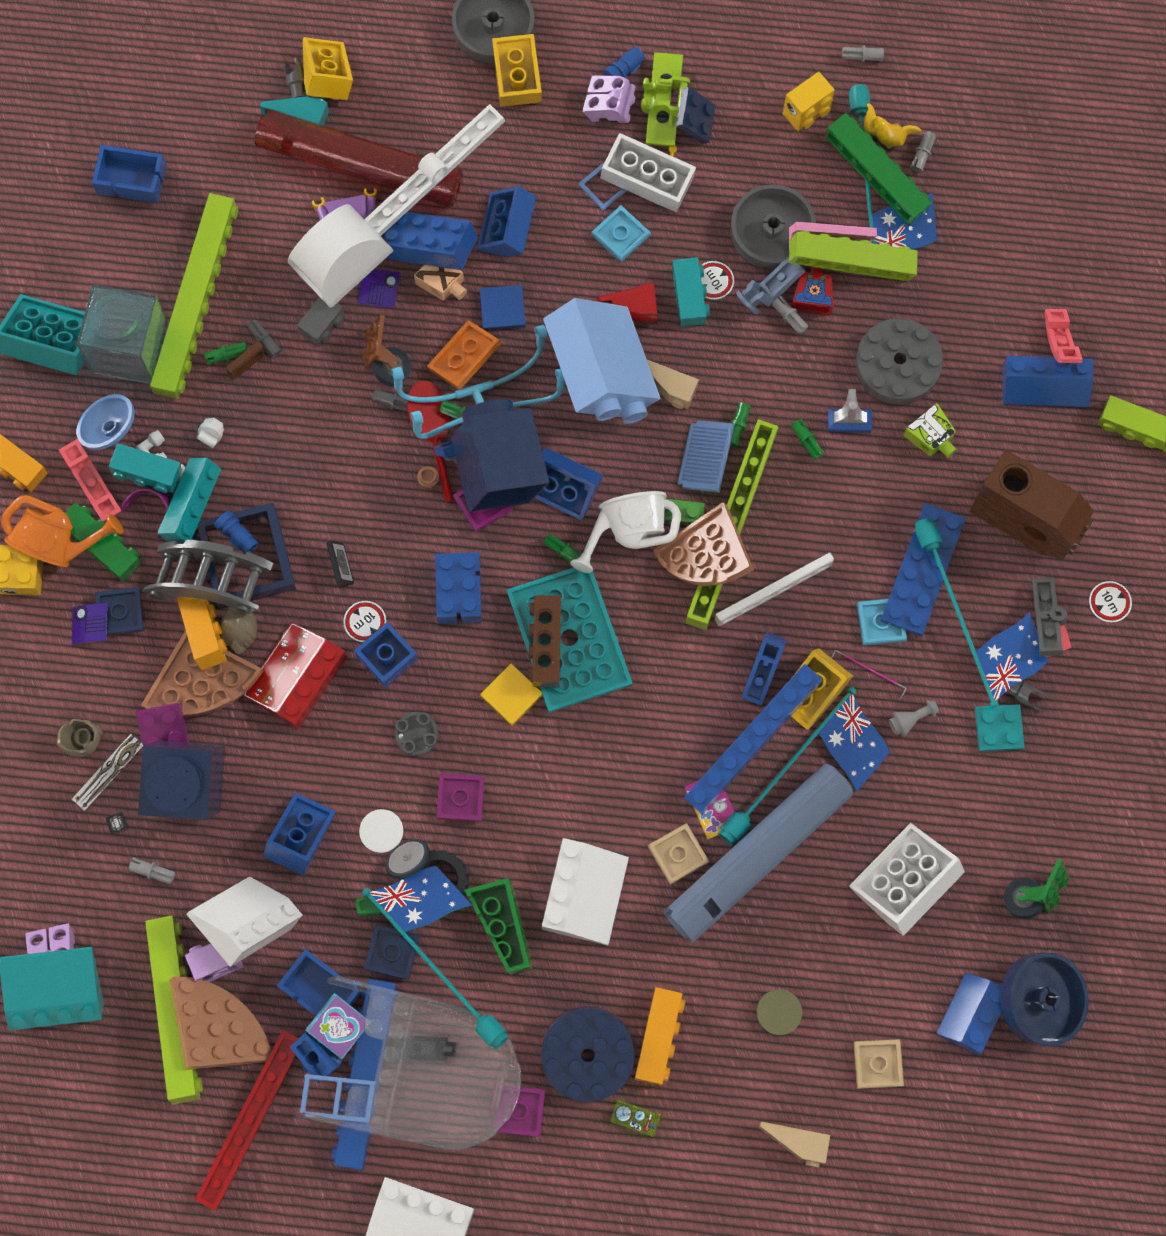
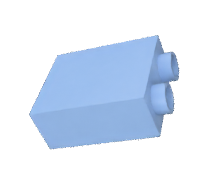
M574 298L543 318L576 413L595 414L598 421L622 417L623 422L629 424L644 419L648 415L646 407L661 399L627 306Z

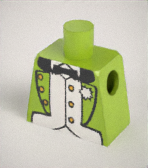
M937 403L905 430L904 437L929 456L934 455L940 450L949 458L957 450L950 443V440L953 439L956 433L955 429Z

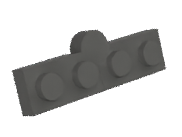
M1054 578L1032 579L1040 657L1063 655L1060 626L1067 621V611L1065 608L1057 606Z

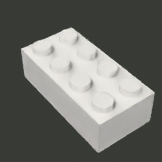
M619 133L602 167L600 179L677 213L694 178L696 167Z

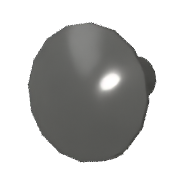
M410 712L402 716L395 725V741L399 748L407 754L414 756L423 755L431 751L437 743L439 736L438 726L434 719L425 712Z

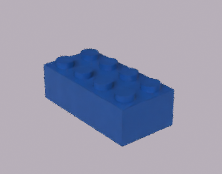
M406 212L383 235V240L393 249V252L387 256L388 260L463 270L478 238L469 220Z

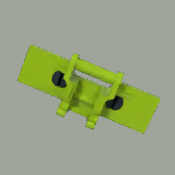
M654 52L652 81L650 83L648 78L643 80L644 99L641 100L642 112L648 114L647 145L675 147L676 124L682 89L690 85L689 78L681 77L683 55ZM672 90H679L677 107L670 106Z

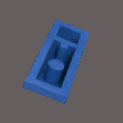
M766 632L741 698L762 706L787 639Z

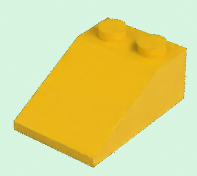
M534 34L492 38L500 107L541 102L542 91Z
M303 37L304 85L307 96L348 100L353 78L344 42Z
M819 648L810 653L800 668L806 664L822 678V683L791 716L807 730L823 714L853 677L852 674Z

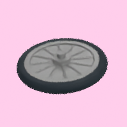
M411 839L396 846L386 861L388 874L394 878L403 879L419 872L429 858L428 845L422 840Z

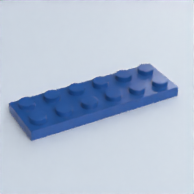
M924 503L918 521L930 517L936 523L943 541L939 544L940 548L936 550L946 573L966 518ZM915 530L881 622L890 623L891 626L899 629L903 628L907 632L922 637L943 578L933 552H928L927 549L922 550Z

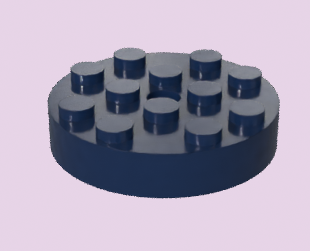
M1031 953L1019 958L1007 971L1002 982L1000 1003L1008 1027L1019 1039L1036 1046H1057L1071 1040L1082 1028L1088 1012L1089 996L1082 973L1068 958L1057 953Z
M593 1006L573 1008L557 1017L548 1028L542 1043V1066L549 1082L562 1095L581 1102L603 1100L615 1094L628 1080L634 1064L633 1041L625 1024L613 1013ZM585 1049H591L594 1052V1056L589 1058L588 1061L581 1055Z

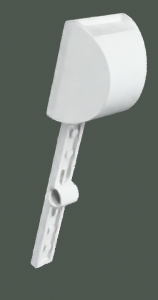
M489 104L436 154L429 153L425 155L419 162V170L367 218L363 219L350 204L343 205L326 215L297 243L289 255L288 264L330 308L333 307L393 252V249L383 240L381 235L505 122V119Z

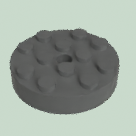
M457 0L452 11V29L455 41L460 49L469 57L484 63H495L492 38L534 34V10L530 0Z
M764 185L754 188L738 201L733 210L730 226L733 245L737 252L752 265L775 270L784 260L789 258V227L795 222L816 223L814 211L809 202L800 193L789 187ZM769 225H775V226H777V228H774V232H773V233H772L773 228L769 227Z
M902 318L888 319L869 329L859 344L855 359L856 373L864 389L876 399L894 405L914 403L928 395L936 385L943 366L942 349L934 334L922 324ZM900 356H902L901 361L904 364H897L894 360H899Z

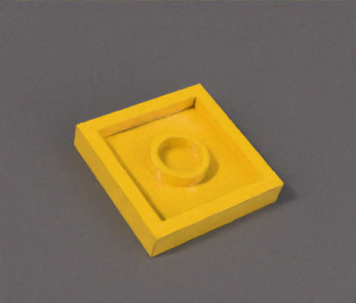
M512 664L480 694V697L511 726L543 696L542 692L537 687H533V683Z

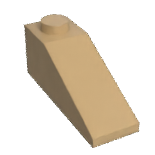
M647 360L657 390L676 408L689 409L698 388L699 379Z
M765 1122L759 1123V1128L797 1158L806 1161L805 1165L819 1168L820 1164L826 1163L830 1135Z

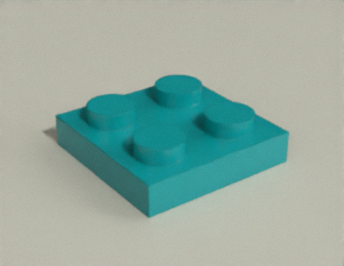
M1001 705L993 708L990 706L975 707L979 752L1024 749L1020 705Z

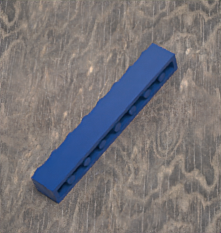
M804 664L684 797L685 800L703 815L822 683V678Z
M368 979V984H364L362 988L361 998H365L364 1006L359 1007L358 1012L371 1023L354 1043L356 1044L355 1053H351L349 1058V1067H352L351 1076L346 1078L376 1081L370 1124L342 1121V1123L337 1124L336 1137H339L338 1146L333 1147L331 1160H334V1165L338 1167L364 1171L397 990L395 983ZM345 1083L344 1090H348L346 1100L342 1099L340 1113L344 1116L365 1118L370 1086Z

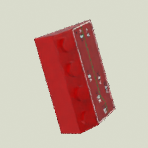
M291 622L262 665V674L243 696L299 730L346 660V653L343 649L325 638Z

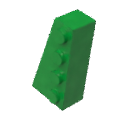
M506 878L465 889L464 891L480 918L507 973L515 975L534 970L512 881Z

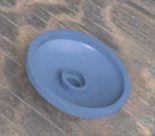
M120 394L108 395L95 401L85 410L78 422L76 430L78 441L89 450H102L118 443L132 426L135 415L132 402Z

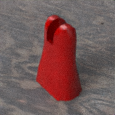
M654 282L602 295L596 299L597 302L627 306L633 322L658 323Z

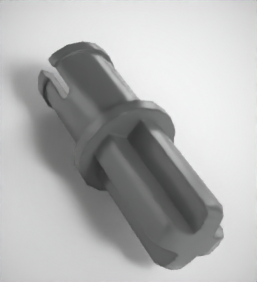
M255 319L248 323V329L263 345L271 359L281 354L282 349L271 338V333H267Z
M377 388L375 389L372 402L389 406L391 410L396 408L408 412L407 400L398 397L397 393L390 394Z

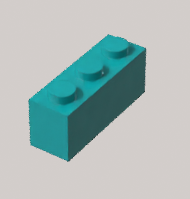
M698 257L673 260L672 273L680 327L705 325L706 317L710 316L709 304L704 302V297H707L706 284H702L701 277H704L703 264L699 265Z
M117 443L108 466L113 477L119 480H125V478L132 480L136 485L142 487L146 485L152 486L161 493H167V491L174 492L182 471L180 462Z

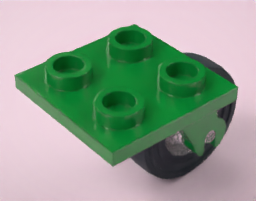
M1059 858L1057 859L1046 886H1041L1037 881L1030 878H1019L1012 881L1004 893V903L1007 910L1013 916L1020 919L1034 918L1043 909L1050 914L1052 908H1056L1059 903L1061 888H1065L1069 881L1068 872L1063 861Z

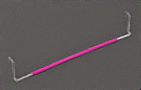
M837 650L834 651V653H833V655L831 656V658L834 656L835 652H838V653H840L841 655H843L844 657L850 659L851 661H853V662L859 664L860 666H862V667H864V668L870 670L871 672H873V673H875V674H877V675H879V676H881V677H883V678H885V679L891 681V682L894 683V684H897V685H899V686L905 688L904 692L902 693V695H901V697H900V699H899V701H901V698H902V696L904 695V693H905V691H906V687H904V686L898 684L897 682L891 680L890 678H888V677H886V676H884V675H882V674H880V673H878V672H876V671L870 669L869 667H867V666H865V665L859 663L858 661H856V660L850 658L849 656L844 655L843 653H841V652H839V651H837Z

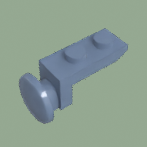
M787 258L760 284L752 280L743 292L738 289L736 294L747 309L754 314H759L761 311L757 305L760 302L769 307L805 270L801 265L789 263V258Z

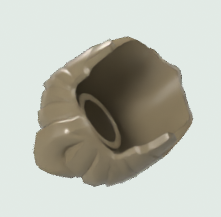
M234 608L226 611L221 621V637L226 646H229L235 654H241L254 642L257 635V621L253 612L241 614Z
M72 719L59 729L57 745L62 751L72 757H85L96 750L101 736H103V731L100 726L91 723L89 720Z

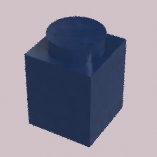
M496 399L481 402L465 409L462 412L463 424L452 436L451 440L468 512L531 503L549 484L531 408L515 410L511 400Z
M157 740L144 745L142 750L138 815L209 820L220 813L225 745Z

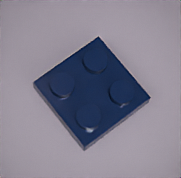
M690 87L683 88L676 127L702 144L709 143L715 104Z
M139 587L95 592L96 604L107 603L106 636L144 631L141 589Z
M375 925L364 970L409 981L416 951L397 929ZM406 932L418 946L420 935Z

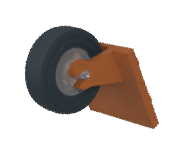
M380 315L376 321L372 322L371 327L366 330L365 341H367V348L363 351L362 360L365 361L364 369L372 367L373 374L379 382L387 386H394L391 370L401 367L404 374L402 382H404L410 374L411 362L407 354L396 347L385 348L381 344L385 316Z

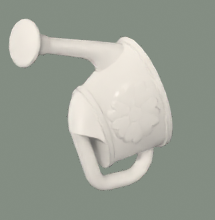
M660 491L627 494L601 503L598 506L601 512L584 552L579 558L573 559L570 564L581 572L592 573L593 568L590 564L591 554L599 537L608 528H611L614 533L616 542L627 548L640 549L672 542L677 537L681 521V512L674 502L666 500V493ZM666 508L672 513L671 527L668 534L660 536L665 533L664 511Z

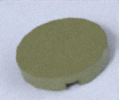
M783 989L772 990L760 999L756 1009L757 1020L760 1026L768 1033L775 1036L787 1035L793 1032L800 1024L802 1006L798 998L791 992Z

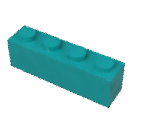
M189 458L157 534L168 542L177 541V544H184L185 540H192L221 468L208 458Z

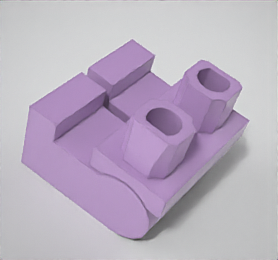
M592 76L588 89L589 95L586 96L583 107L584 114L592 122L599 121L600 118H607L608 121L617 120L619 123H628L631 117L629 114L630 106L634 104L636 98L634 96L635 86L630 84L628 79L621 76Z
M69 923L50 927L49 935L46 929L25 933L28 954L74 949L75 936ZM58 932L66 933V935L62 937L56 938L55 934H57ZM42 937L43 941L34 943L33 939Z

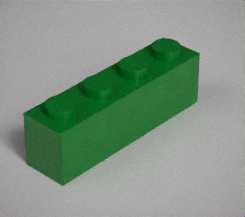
M76 502L65 512L73 526L71 537L77 542L86 539L105 525L102 520L98 519L96 521L92 518L91 515L93 513L85 505L80 507ZM116 533L113 535L109 534L86 550L124 583L141 565L138 559L140 555L132 547L127 549L122 544L124 542L123 539Z

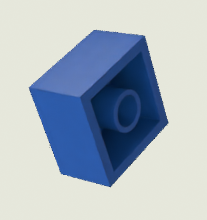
M388 622L354 650L357 659L385 689L418 661L417 653Z

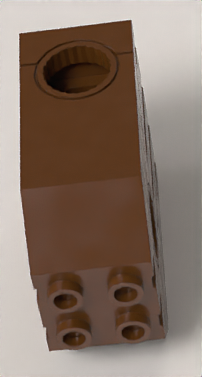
M1005 449L984 482L969 511L1037 553L1059 559H1064L1067 554H1073L1082 537L1094 521L1090 518L1094 510L1079 492L1027 461L1021 460L1020 457Z

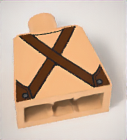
M424 265L414 275L416 285L441 300H445L450 294L460 300L467 293V290L460 285L464 281L461 270Z

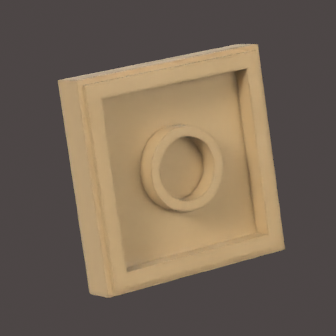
M687 823L648 845L649 850L670 885L709 863L708 858Z
M900 1039L853 1042L857 1089L904 1086Z

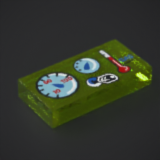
M617 1099L610 1122L654 1138L661 1114Z

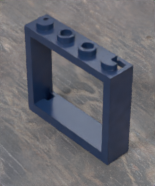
M274 502L234 512L235 518H238L240 522L268 515L284 578L281 581L255 587L250 601L296 590ZM220 516L199 521L198 529L195 530L197 540L209 542L207 531L216 529L214 523ZM213 560L210 562L206 580L207 583H212L213 589L217 590L219 581ZM244 590L230 594L242 598ZM216 603L219 609L229 607L223 604Z

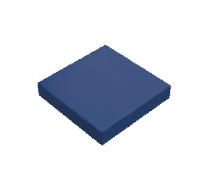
M522 285L480 288L483 330L526 327Z

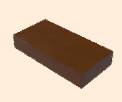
M257 341L226 366L228 376L235 380L266 354L263 345Z

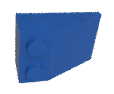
M295 793L269 837L263 857L304 876L336 811Z

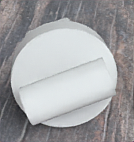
M206 418L200 425L196 438L213 449L223 436V423L215 418Z

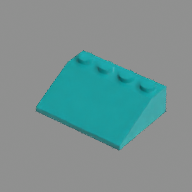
M20 294L0 324V354L77 376L85 363L101 317Z
M92 947L0 957L4 1012L9 1030L102 1019L104 1002Z

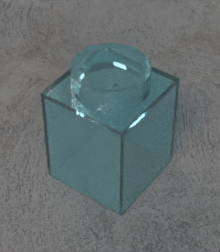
M93 284L77 346L91 373L151 384L169 324L157 296Z

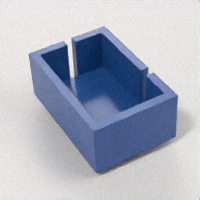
M101 145L92 185L96 194L115 197L117 193L120 198L158 203L162 189L161 182L164 180L167 164L163 154Z
M479 552L435 554L436 613L438 624H458L457 614H461L462 623H482Z
M306 949L277 984L280 990L293 1000H297L302 1007L315 1017L334 993L351 1007L362 994L360 990Z

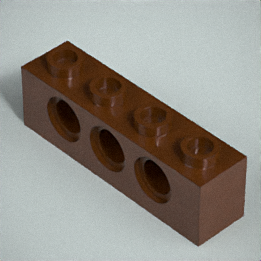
M534 595V602H530V616H534V624H529V637H534L533 645H529V659H533V667L528 668V680H533V687H560L561 596ZM542 616H548L551 618V621L548 624H542L539 619ZM547 637L551 642L544 646L539 643V640ZM541 659H548L551 663L547 667H541L538 662Z

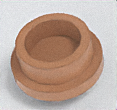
M427 466L420 469L417 479L422 487L431 488L438 483L439 474L435 468Z

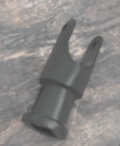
M295 57L296 66L293 72H291L290 65L284 63L287 86L291 91V98L306 97L302 62L299 57Z
M1024 681L1022 683L1019 682L1006 691L1013 695L1015 700L1041 712L1043 710L1029 702V694L1035 691L1050 698L1045 692Z

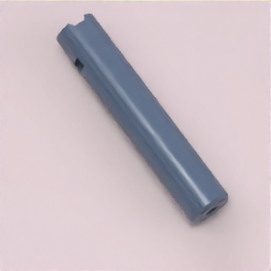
M823 764L665 909L663 913L667 920L684 938L689 937L690 942L693 944L853 796V788L835 767Z

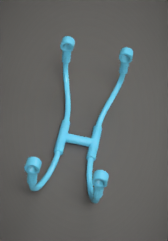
M544 325L535 327L537 351L532 359L519 370L496 381H487L443 396L415 397L407 395L402 391L404 374L402 368L397 367L391 370L394 378V388L400 397L412 402H439L470 395L473 396L476 404L484 402L480 392L493 389L494 386L516 378L538 360L545 345V337H547L546 328ZM561 368L555 370L557 378L556 393L543 398L513 402L514 408L546 403L557 399L565 389V380ZM420 410L411 413L413 432L419 439L432 437L463 423V418L461 417L422 434L423 417Z

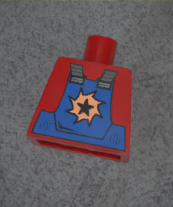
M811 267L810 272L805 271L800 276L792 308H795L797 311L831 315L834 305L832 276L830 274H823V268Z

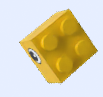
M817 72L786 94L783 115L798 132L803 128L807 129L814 123L815 119L820 116L824 117L830 112L835 89L820 72Z
M0 545V594L41 595L43 561L24 554L9 545Z

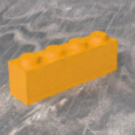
M0 434V475L4 478L9 476L14 480L13 484L20 490L26 489L32 493L48 474L46 469Z
M177 597L192 654L201 670H206L227 661L225 656L227 647L224 640L220 639L222 630L219 623L215 622L217 613L214 606L210 605L208 600Z
M655 987L635 1080L662 1086L663 1081L668 1082L670 1068L666 1066L668 1058L673 1059L676 1045L671 1043L673 1035L678 1036L680 1022L676 1021L678 1013L683 1014L686 1001L681 999L683 993Z

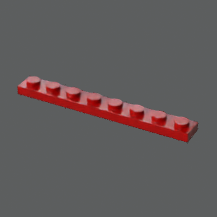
M282 1030L195 1201L217 1211L296 1058L290 1046L299 1039L298 1037Z

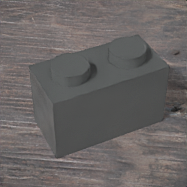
M319 297L297 324L299 334L320 347L323 342L326 343L330 339L333 329L336 326L339 327L344 321V309L338 303L330 308Z

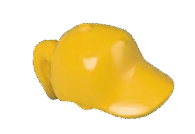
M870 103L867 104L868 110L864 119V131L876 136L879 142L888 149L891 147H901L908 135L922 132L917 126L908 125L901 127L897 123L890 124L884 118L876 116L874 107Z

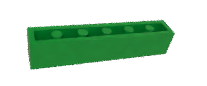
M845 113L827 128L824 137L909 226L928 211L932 204L929 196L916 187L913 179L907 177L901 171L900 166L887 156L886 151L882 147H878L874 143L871 135L864 132L853 117Z

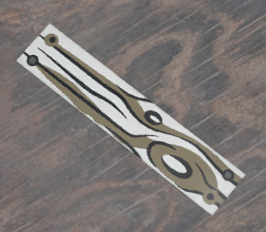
M130 734L72 800L83 810H86L143 747V744Z

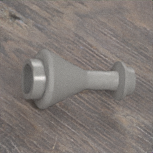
M927 700V706L915 712H893L892 718L888 719L893 733L906 736L919 719L929 714L935 717L936 713H939L935 701L930 702Z

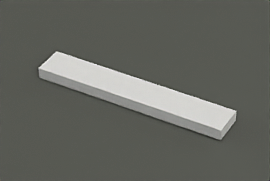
M828 553L720 611L715 616L717 625L721 626L831 567L834 560L831 553Z

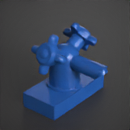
M308 1032L304 1033L290 1046L291 1050L302 1062L303 1070L310 1072L311 1075L329 1076L342 1062V1059L337 1055H333L332 1051Z

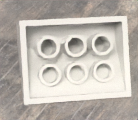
M910 823L849 887L886 923L904 936L965 871L959 858Z
M563 838L542 923V930L609 945L629 857L586 843Z
M252 877L244 879L187 913V916L230 967L290 931L303 916L288 897Z
M385 1177L366 1236H466L475 1209Z

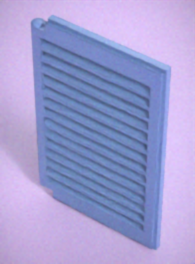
M697 420L696 424L691 423L677 482L678 485H682V489L720 493L735 424Z

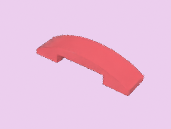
M1045 309L1047 336L1056 361L1059 363H1082L1083 359L1079 347H1075L1069 330L1070 319L1067 310Z
M78 439L59 449V452L100 519L105 522L107 521L108 514L115 516L121 513L120 507Z

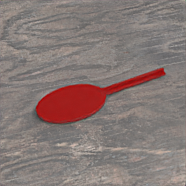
M419 381L412 386L408 395L435 397L443 396V393L433 383ZM407 400V411L412 426L411 413L419 410L423 417L422 434L449 423L450 416L440 412L443 401L420 403ZM447 429L425 440L432 442L445 502L450 503L454 499L445 460L443 457L437 456L434 450L435 446L441 445L440 440L446 436L449 430Z

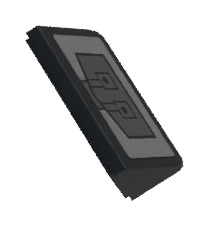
M327 541L326 545L337 586L342 588L353 585L354 580L345 545L340 542Z

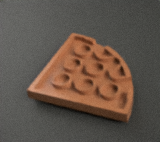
M724 502L681 530L672 542L662 544L653 550L661 565L671 574L684 582L694 585L712 586L724 584L743 577L754 570L730 510Z
M185 630L141 706L146 709L181 702L184 717L209 714L224 708L240 698L257 681L263 670L241 657L226 651L227 661L202 671L194 660Z
M172 977L170 979L185 1070L267 1061L272 1052L267 1037L255 1016L238 998L225 989L204 980L196 982L194 978Z

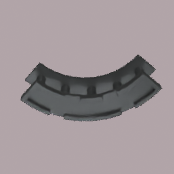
M185 540L184 544H177V541H169L160 544L156 552L164 558L156 584L144 587L143 592L149 594V597L154 600L160 601L174 597L197 598L229 606L241 614H250L258 610L259 607L250 602L258 576L271 571L273 562L246 552V555L233 552L234 547L199 540ZM192 558L202 559L194 584L181 583L188 560ZM213 560L226 563L217 590L202 586L210 562ZM178 561L171 583H165L172 562ZM235 566L245 568L250 572L242 598L226 593Z

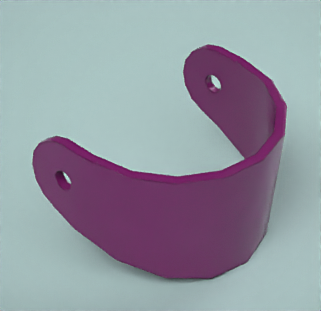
M141 488L133 491L126 497L120 509L125 511L140 496L152 492L162 499L167 512L172 498L167 493ZM158 534L157 538L162 539V537Z

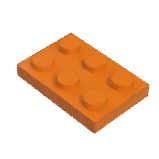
M468 320L427 365V368L430 372L460 391L496 351L501 342Z

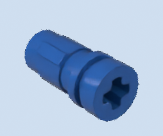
M633 47L619 58L617 62H613L603 71V76L627 78V75L635 72L640 67V63L645 60L643 52L639 48Z
M230 510L226 511L216 520L214 526L219 531H222L223 536L229 537V542L238 551L241 550L245 555L246 552L251 553L259 543L244 526L242 527L239 524L240 520L235 518V515Z

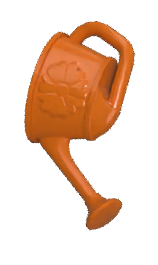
M27 495L15 499L5 510L1 519L2 528L8 535L4 539L5 543L33 558L61 567H68L69 561L106 535L124 533L120 521L113 514H108L107 522L103 528L80 542H71L70 536L73 526L69 517L60 508ZM28 504L35 507H26L25 513L15 527L11 526L10 519L12 515L22 505Z

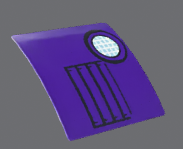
M373 269L361 281L358 303L395 308L400 272Z
M107 603L73 607L72 644L106 641Z

